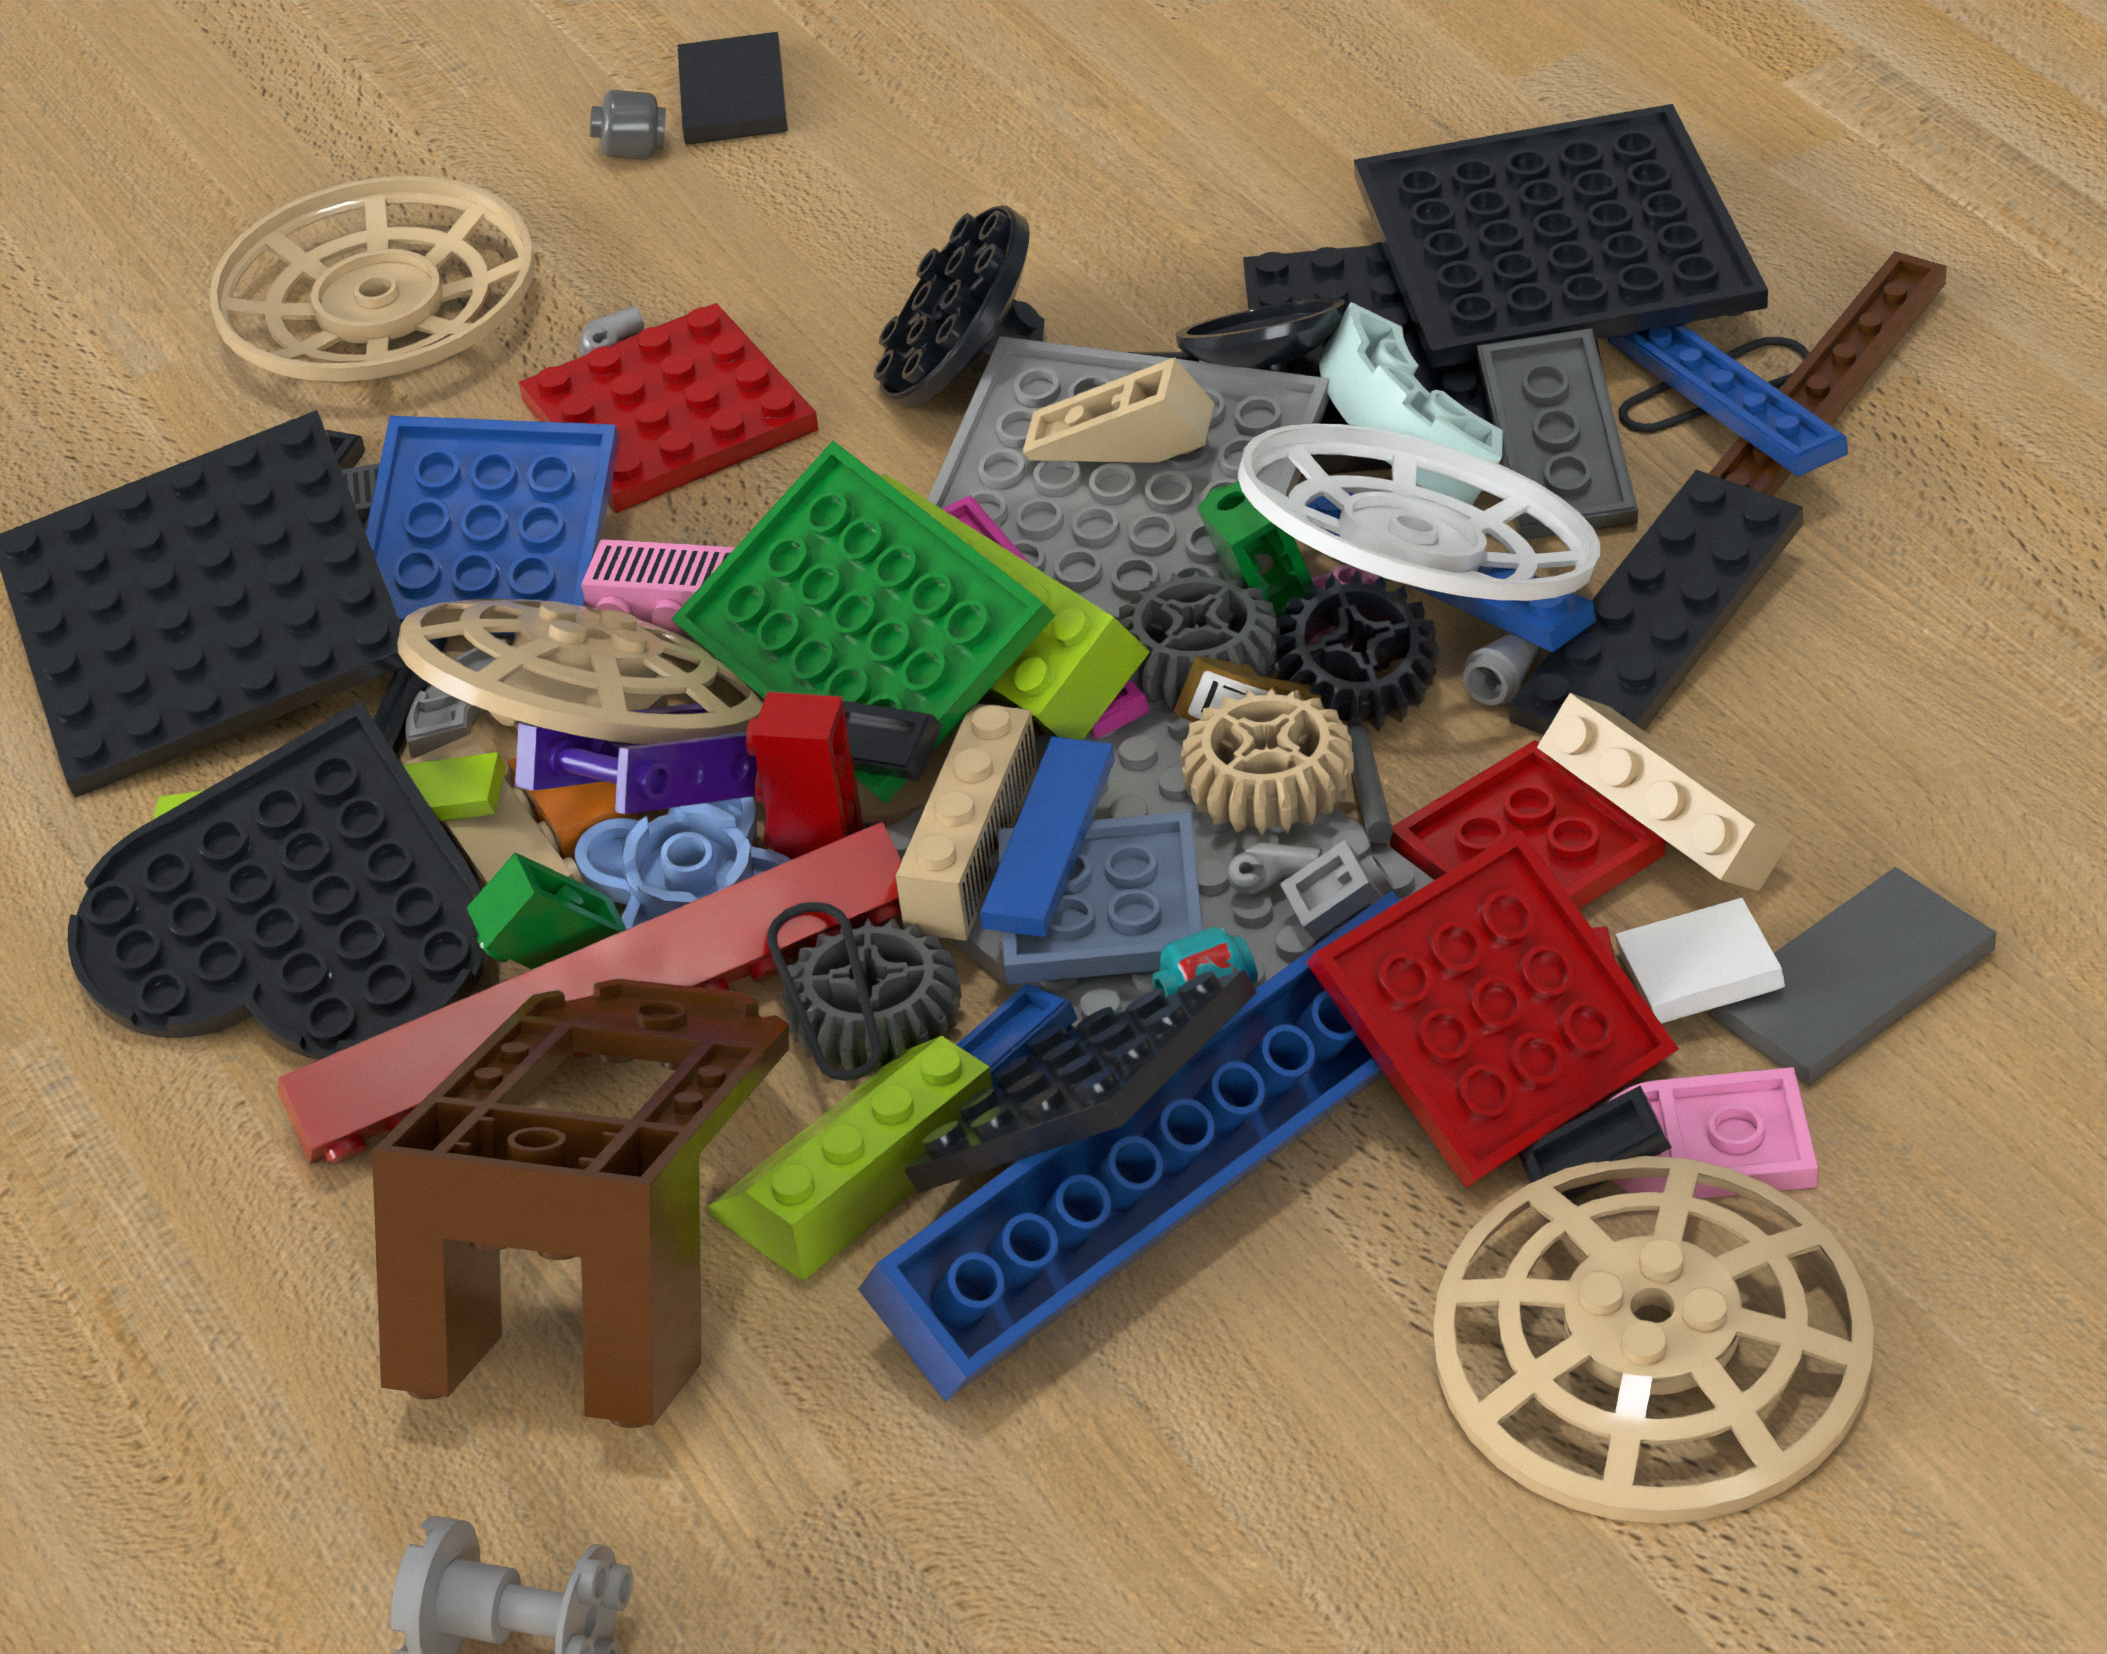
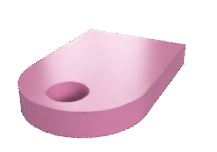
M1794 1067L1648 1081L1631 1086L1611 1099L1613 1100L1641 1086L1672 1148L1657 1155V1157L1685 1158L1730 1168L1767 1183L1778 1191L1817 1188L1818 1166ZM1641 1177L1611 1181L1629 1193H1663L1667 1178ZM1697 1183L1693 1198L1701 1199L1738 1194L1726 1189Z

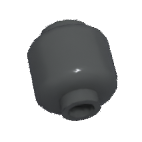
M610 90L603 98L602 107L592 106L590 137L600 138V149L607 157L648 159L654 153L655 148H663L666 107H658L656 97L651 93Z

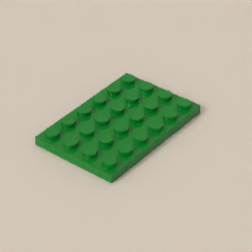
M832 440L671 620L764 700L767 692L841 696L843 701L934 715L943 727L931 752L932 754L960 723L965 714L978 703L1056 615L1040 599ZM855 771L856 779L884 804H887L908 780Z

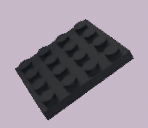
M1244 969L1216 978L1213 971H1208L1184 983L1178 988L1177 993L1165 996L1162 989H1157L1133 1001L1126 1008V1011L1115 1014L1112 1007H1106L1084 1018L1077 1024L1075 1029L1066 1031L1062 1024H1058L1042 1031L1027 1043L1031 1051L1030 1054L1009 1062L994 1073L993 1078L996 1084L993 1088L973 1095L958 1107L961 1117L957 1121L941 1126L922 1140L925 1150L904 1169L917 1193L1123 1126L1257 991Z

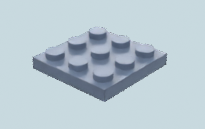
M1191 811L1092 820L1047 936L1039 937L1003 932L1004 967L1007 984L1160 970L1161 951L1166 944L1202 931ZM1014 828L998 829L999 865Z

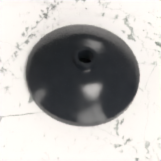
M1338 298L1310 299L1258 307L1219 316L1190 325L1175 334L1177 346L1189 356L1206 363L1286 373L1288 371L1287 361L1294 360L1313 351L1334 332L1347 310L1345 300Z

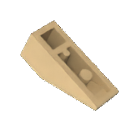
M1174 357L1033 411L1022 453L1028 460L1158 463L1180 454L1192 453L1199 447L1205 446L1215 403Z

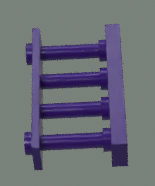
M698 703L630 710L633 712L657 714L708 712ZM519 723L515 786L535 791L609 782L617 784L615 812L630 814L755 796V779L758 767L756 756H750L747 752V732L641 745L577 736L528 723Z

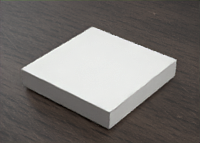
M1743 898L1615 934L1618 953L1639 994L1661 1024L1785 987L1782 967Z

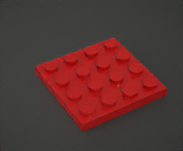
M718 303L696 308L687 315L656 327L646 328L637 335L612 344V347H598L587 355L559 366L548 367L534 376L519 381L522 400L540 422L616 425L620 440L608 502L615 513L819 430L816 411Z
M1520 829L1316 951L1306 962L1466 1189L1519 1156L1518 1154L1538 1141L1539 1138L1573 1121L1669 1059L1679 1050V1047Z

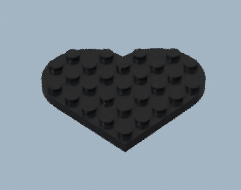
M362 701L141 826L114 845L99 860L85 879L84 883L88 890L80 903L77 915L70 914L67 937L69 957L79 982L93 1003L106 1016L127 1029L155 1037L185 1038L218 1033L253 1016L260 1028L278 1044L294 1053L316 1060L328 1057L471 996L482 976L489 956L477 941L478 932L467 910V907L481 892V889L472 871Z

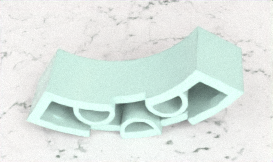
M1351 302L1319 356L1320 375L1323 378H1329L1327 393L1345 421L1352 426L1377 428L1427 439L1498 464L1502 458L1503 430L1478 417L1444 391L1434 390L1429 393L1414 377V373L1419 365L1406 346L1402 327ZM1417 468L1416 483L1419 486L1453 497L1467 504L1473 505L1482 491L1467 483Z

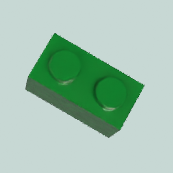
M516 852L513 853L467 907L477 929V941L481 948L497 961L507 962L510 959L530 970L627 930L610 896Z

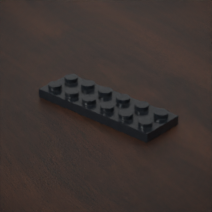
M1696 469L1591 600L1593 601L1596 622L1555 652H1550L1508 704L1510 722L1545 735L1569 693L1611 707L1644 731L1803 526V507Z

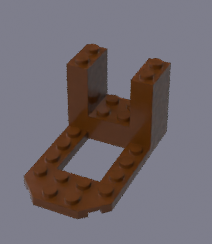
M619 978L594 983V996L565 1001V994L560 990L533 994L372 1149L381 1388L407 1391L410 1396L424 1400L449 1397L502 1337L500 1250L508 1247L538 1251L541 1257L550 1260H567L581 1257L584 1416L607 1419L614 1425L623 1428H638L645 1425L654 1426L702 1363L699 1154L789 1050V1024L777 1015L762 1018L759 1015V1002L747 993ZM572 1052L596 1054L599 1060L607 1063H625L634 1059L661 1062L662 1067L674 1071L631 1120L520 1106Z

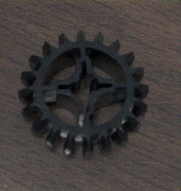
M1357 571L1350 578L1349 584H1341L1331 574L1326 580L1325 590L1309 582L1307 588L1304 589L1303 599L1291 597L1290 602L1286 605L1285 615H1280L1276 622L1277 627L1280 628V636H1276L1273 641L1276 644L1277 661L1274 669L1275 679L1311 685L1309 688L1310 694H1320L1322 696L1323 708L1337 710L1339 720L1349 721L1348 726H1360L1361 721L1368 720L1379 732L1382 726L1385 725L1386 715L1401 723L1403 718L1407 716L1409 706L1419 708L1420 704L1424 701L1426 689H1430L1431 685L1434 684L1437 672L1435 664L1439 660L1440 647L1438 642L1435 641L1436 628L1433 620L1424 619L1425 609L1423 608L1422 601L1406 604L1408 594L1406 593L1405 586L1388 592L1385 590L1386 583L1381 576L1373 582V585L1362 584V579ZM1334 626L1333 633L1320 637L1319 643L1307 646L1309 641L1319 632ZM1404 659L1402 664L1392 673L1380 679L1376 678L1378 671L1390 668L1391 661Z

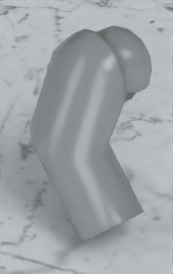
M631 306L588 322L579 340L580 354L582 356L587 355L598 347H612V344L644 330V323L638 309L635 306Z
M1258 843L1234 857L1229 866L1228 880L1237 892L1246 895L1259 894L1279 881L1291 877L1320 857L1322 849Z

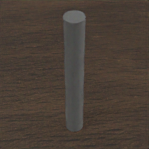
M1361 724L1360 726H1349L1347 729L1352 739V752L1354 755V772L1352 773L1367 835L1374 843H1384L1392 837L1393 827L1367 728Z

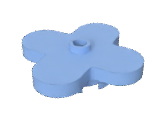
M753 797L670 808L667 815L660 816L650 823L647 821V816L639 821L626 818L605 820L585 831L575 848V861L584 884L610 896L613 902L627 905L621 918L626 929H630L760 874L791 859L778 852L751 846L757 833V814Z

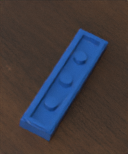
M1051 736L980 911L982 929L1039 937L1047 936L1114 764L1113 744Z

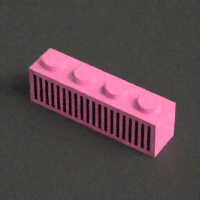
M601 539L581 584L586 607L601 610L625 612L639 620L678 635L689 636L671 618L736 547Z

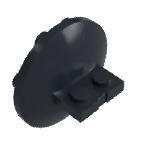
M1003 205L987 209L976 217L966 213L955 224L950 234V241L941 251L933 248L924 256L916 272V276L920 278L919 282L910 294L899 316L893 317L886 324L879 337V344L885 347V351L875 368L874 378L880 381L882 393L886 398L902 408H914L944 390L970 366L983 374L1000 336L1043 342L1045 319L1039 316L1037 311L1028 303L1014 299L1021 282L1030 237L1029 224L1024 216L1012 208Z

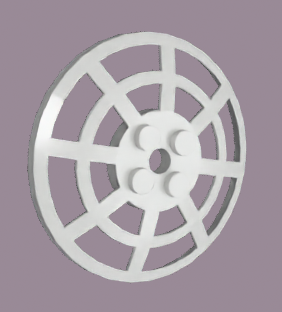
M1344 424L1289 425L1268 430L1254 437L1244 448L1241 458L1238 480L1242 492L1251 504L1270 522L1297 540L1332 558L1399 583L1452 595L1492 600L1531 601L1556 598L1576 592L1588 584L1596 571L1601 555L1600 541L1593 527L1580 512L1558 495L1505 466L1416 436ZM1311 455H1348L1392 462V480L1365 476H1328ZM1289 458L1308 479L1296 485L1288 497L1256 477L1264 467ZM1417 468L1467 483L1503 499V501L1482 511L1453 497L1416 486ZM1348 493H1358V494H1354V495L1350 496ZM1324 496L1341 510V515L1337 519L1306 505L1315 498ZM1526 512L1552 530L1570 551L1535 554L1529 543L1510 526L1506 525V523ZM1324 529H1327V530H1330V531H1332V532H1335V533L1339 534L1340 537H1338V536H1336V535H1334V534H1332V533H1330V532H1328V531H1326V530H1324ZM1488 533L1493 536L1510 553L1484 552L1487 544L1484 534ZM1480 566L1517 569L1513 575L1506 579H1498L1477 572ZM1575 566V570L1554 577L1533 579L1539 568Z

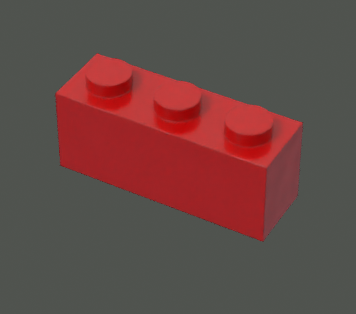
M767 692L759 716L751 717L746 733V748L750 756H756L758 770L755 779V796L758 803H764L766 810L764 824L765 848L781 853L793 860L864 829L843 697Z

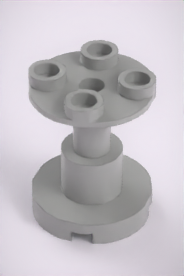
M442 1516L427 1518L420 1526V1528L425 1529L427 1536L424 1546L409 1544L405 1551L397 1574L391 1607V1630L406 1633V1643L400 1650L395 1649L396 1654H458L465 1638L502 1644L508 1639L512 1631L554 1638L555 1654H619L618 1645L612 1639L618 1611H623L626 1608L631 1596L633 1572L630 1566L617 1564L614 1552L606 1545L594 1544L585 1551L576 1563L564 1593L521 1585L520 1575L515 1568L480 1562V1546L475 1529L472 1524L465 1520Z

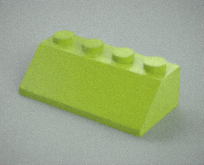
M943 1036L906 1050L903 1056L896 1060L892 1059L709 1204V1215L802 1281L806 1280L916 1190L904 1169L925 1150L922 1140L927 1135L945 1124L957 1121L961 1117L958 1107L964 1101L983 1090L993 1088L990 1066Z

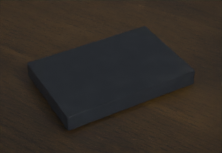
M778 31L677 45L682 128L685 144L788 131Z

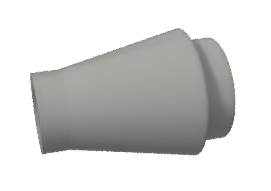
M1509 633L1475 650L1468 656L1465 663L1463 682L1466 690L1476 701L1485 705H1497L1511 701L1519 692L1533 661L1541 653V647Z

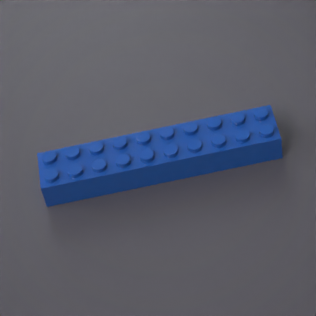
M1390 891L1256 988L1257 993L1123 1126L1020 1159L876 1263L858 1290L945 1402L1384 1074L1306 962L1316 951L1398 903L1400 900L1393 891Z

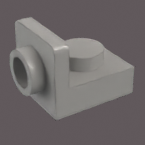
M1345 839L1280 883L1302 926L1314 940L1320 938L1369 903L1371 905L1386 895V891L1394 887L1388 874L1372 854L1362 860Z

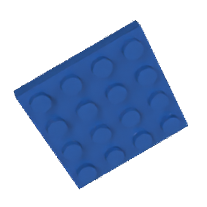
M390 415L366 535L401 624L407 615L420 608L437 603L461 600L525 599L556 601L586 606L581 584L603 535L620 440L616 425ZM496 632L490 634L514 636L515 632Z

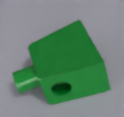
M1239 480L1229 486L1214 488L1207 494L1205 500L1200 502L1197 511L1220 562L1232 580L1242 578L1247 589L1261 588L1263 598L1268 602H1272L1277 620L1280 618V615H1285L1286 605L1290 602L1291 597L1303 599L1304 589L1307 588L1309 582L1314 583L1294 537L1270 522L1251 504L1242 492ZM1257 555H1268L1274 560L1272 568L1265 574L1261 575L1258 571L1262 567L1254 558Z

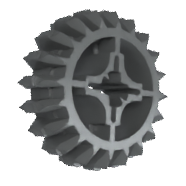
M1196 570L1192 577L1180 578L1175 573H1172L1169 582L1163 584L1157 581H1150L1147 592H1132L1130 604L1119 607V617L1117 620L1150 651L1129 679V681L1134 682L1141 692L1145 693L1148 703H1155L1166 699L1170 709H1175L1196 656L1230 661L1239 666L1248 664L1260 677L1274 673L1277 651L1276 644L1273 641L1276 636H1280V628L1276 625L1277 615L1273 611L1272 602H1268L1263 598L1261 588L1247 589L1242 578H1236L1228 582L1222 571L1212 577H1202L1198 570Z
M867 918L862 928L852 929L882 1045V1057L878 1066L873 1070L874 1074L880 1070L881 1066L886 1065L892 1059L896 1060L903 1056L906 1050L940 1036L946 1038L948 1029L957 1026L960 998H962L956 963L951 958L950 951L944 950L943 946L940 945L938 936L923 935L918 924L901 930L894 918L883 927L874 926ZM840 928L839 934L834 937L818 934L815 948L806 947L799 949V960L797 963L788 966V970L825 1060L831 1067L842 1063L846 1070H854L869 1061L872 1055V1047L842 928ZM783 986L784 994L782 995L787 1023L789 1024V1032L793 1034L794 1041L800 1043L806 1057H813L785 986Z

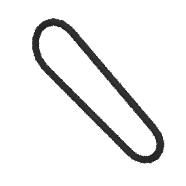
M1764 337L1744 344L1726 354L1735 359L1756 348L1767 345L1790 347L1799 352L1803 360L1810 352L1804 345L1793 339ZM1791 374L1771 380L1768 383L1775 388L1780 387ZM1662 382L1624 401L1619 408V418L1625 426L1632 430L1655 432L1707 414V412L1698 407L1668 419L1647 424L1630 419L1627 415L1630 407L1672 388L1665 382Z
M809 902L790 907L779 914L767 931L768 947L815 1062L821 1072L832 1079L848 1081L864 1077L878 1066L882 1057V1045L851 923L843 911L831 904ZM801 913H827L836 918L841 925L872 1047V1055L869 1061L857 1069L846 1071L834 1069L825 1060L777 943V933L781 925L788 919Z

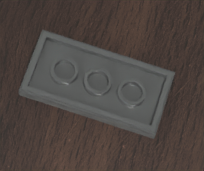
M1592 328L1478 345L1477 360L1492 424L1503 430L1502 466L1537 482L1561 497L1580 512L1593 529L1638 523V507ZM1526 512L1515 518L1518 534L1525 540L1556 535L1542 522Z
M1894 867L1774 953L1782 967L1785 982L1784 988L1710 1009L1709 1016L1783 1068L1794 1067L1796 1077L1810 1085L1995 950L1996 932L1897 867Z

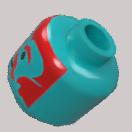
M1215 926L1166 944L1160 955V971L1153 973L1152 980L1154 989H1162L1165 996L1177 993L1178 988L1190 979L1208 971H1213L1216 978L1244 969L1253 985L1257 984L1258 973L1253 955L1244 939L1239 935L1232 937L1223 928Z

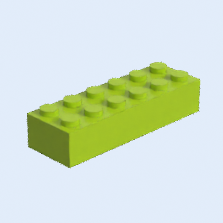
M884 473L881 478L1040 599L1056 615L987 691V694L1007 707L1031 710L1033 724L1052 737L1083 740L1150 651L1115 617Z

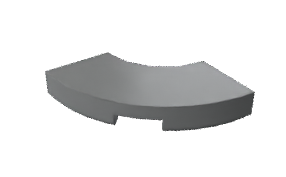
M505 638L499 639L500 641L506 643ZM475 647L454 660L478 672L496 658ZM433 685L426 692L420 690L410 706L406 719V738L411 757L423 755L470 735L473 723L484 709L445 693Z

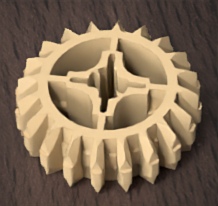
M1272 687L1267 695L1255 696L1247 689L1243 699L1236 701L1229 697H1223L1219 709L1203 708L1202 719L1189 724L1187 739L1183 740V749L1181 750L1183 784L1187 788L1188 796L1192 797V800L1195 802L1197 812L1209 813L1214 825L1230 821L1236 833L1241 832L1248 826L1256 827L1261 836L1268 828L1280 827L1288 834L1291 824L1296 822L1312 826L1317 813L1324 815L1332 814L1334 803L1346 798V789L1349 786V782L1352 781L1351 773L1354 772L1352 739L1348 734L1347 725H1343L1339 720L1337 710L1324 709L1320 698L1303 701L1298 690L1291 692L1287 696L1277 695Z

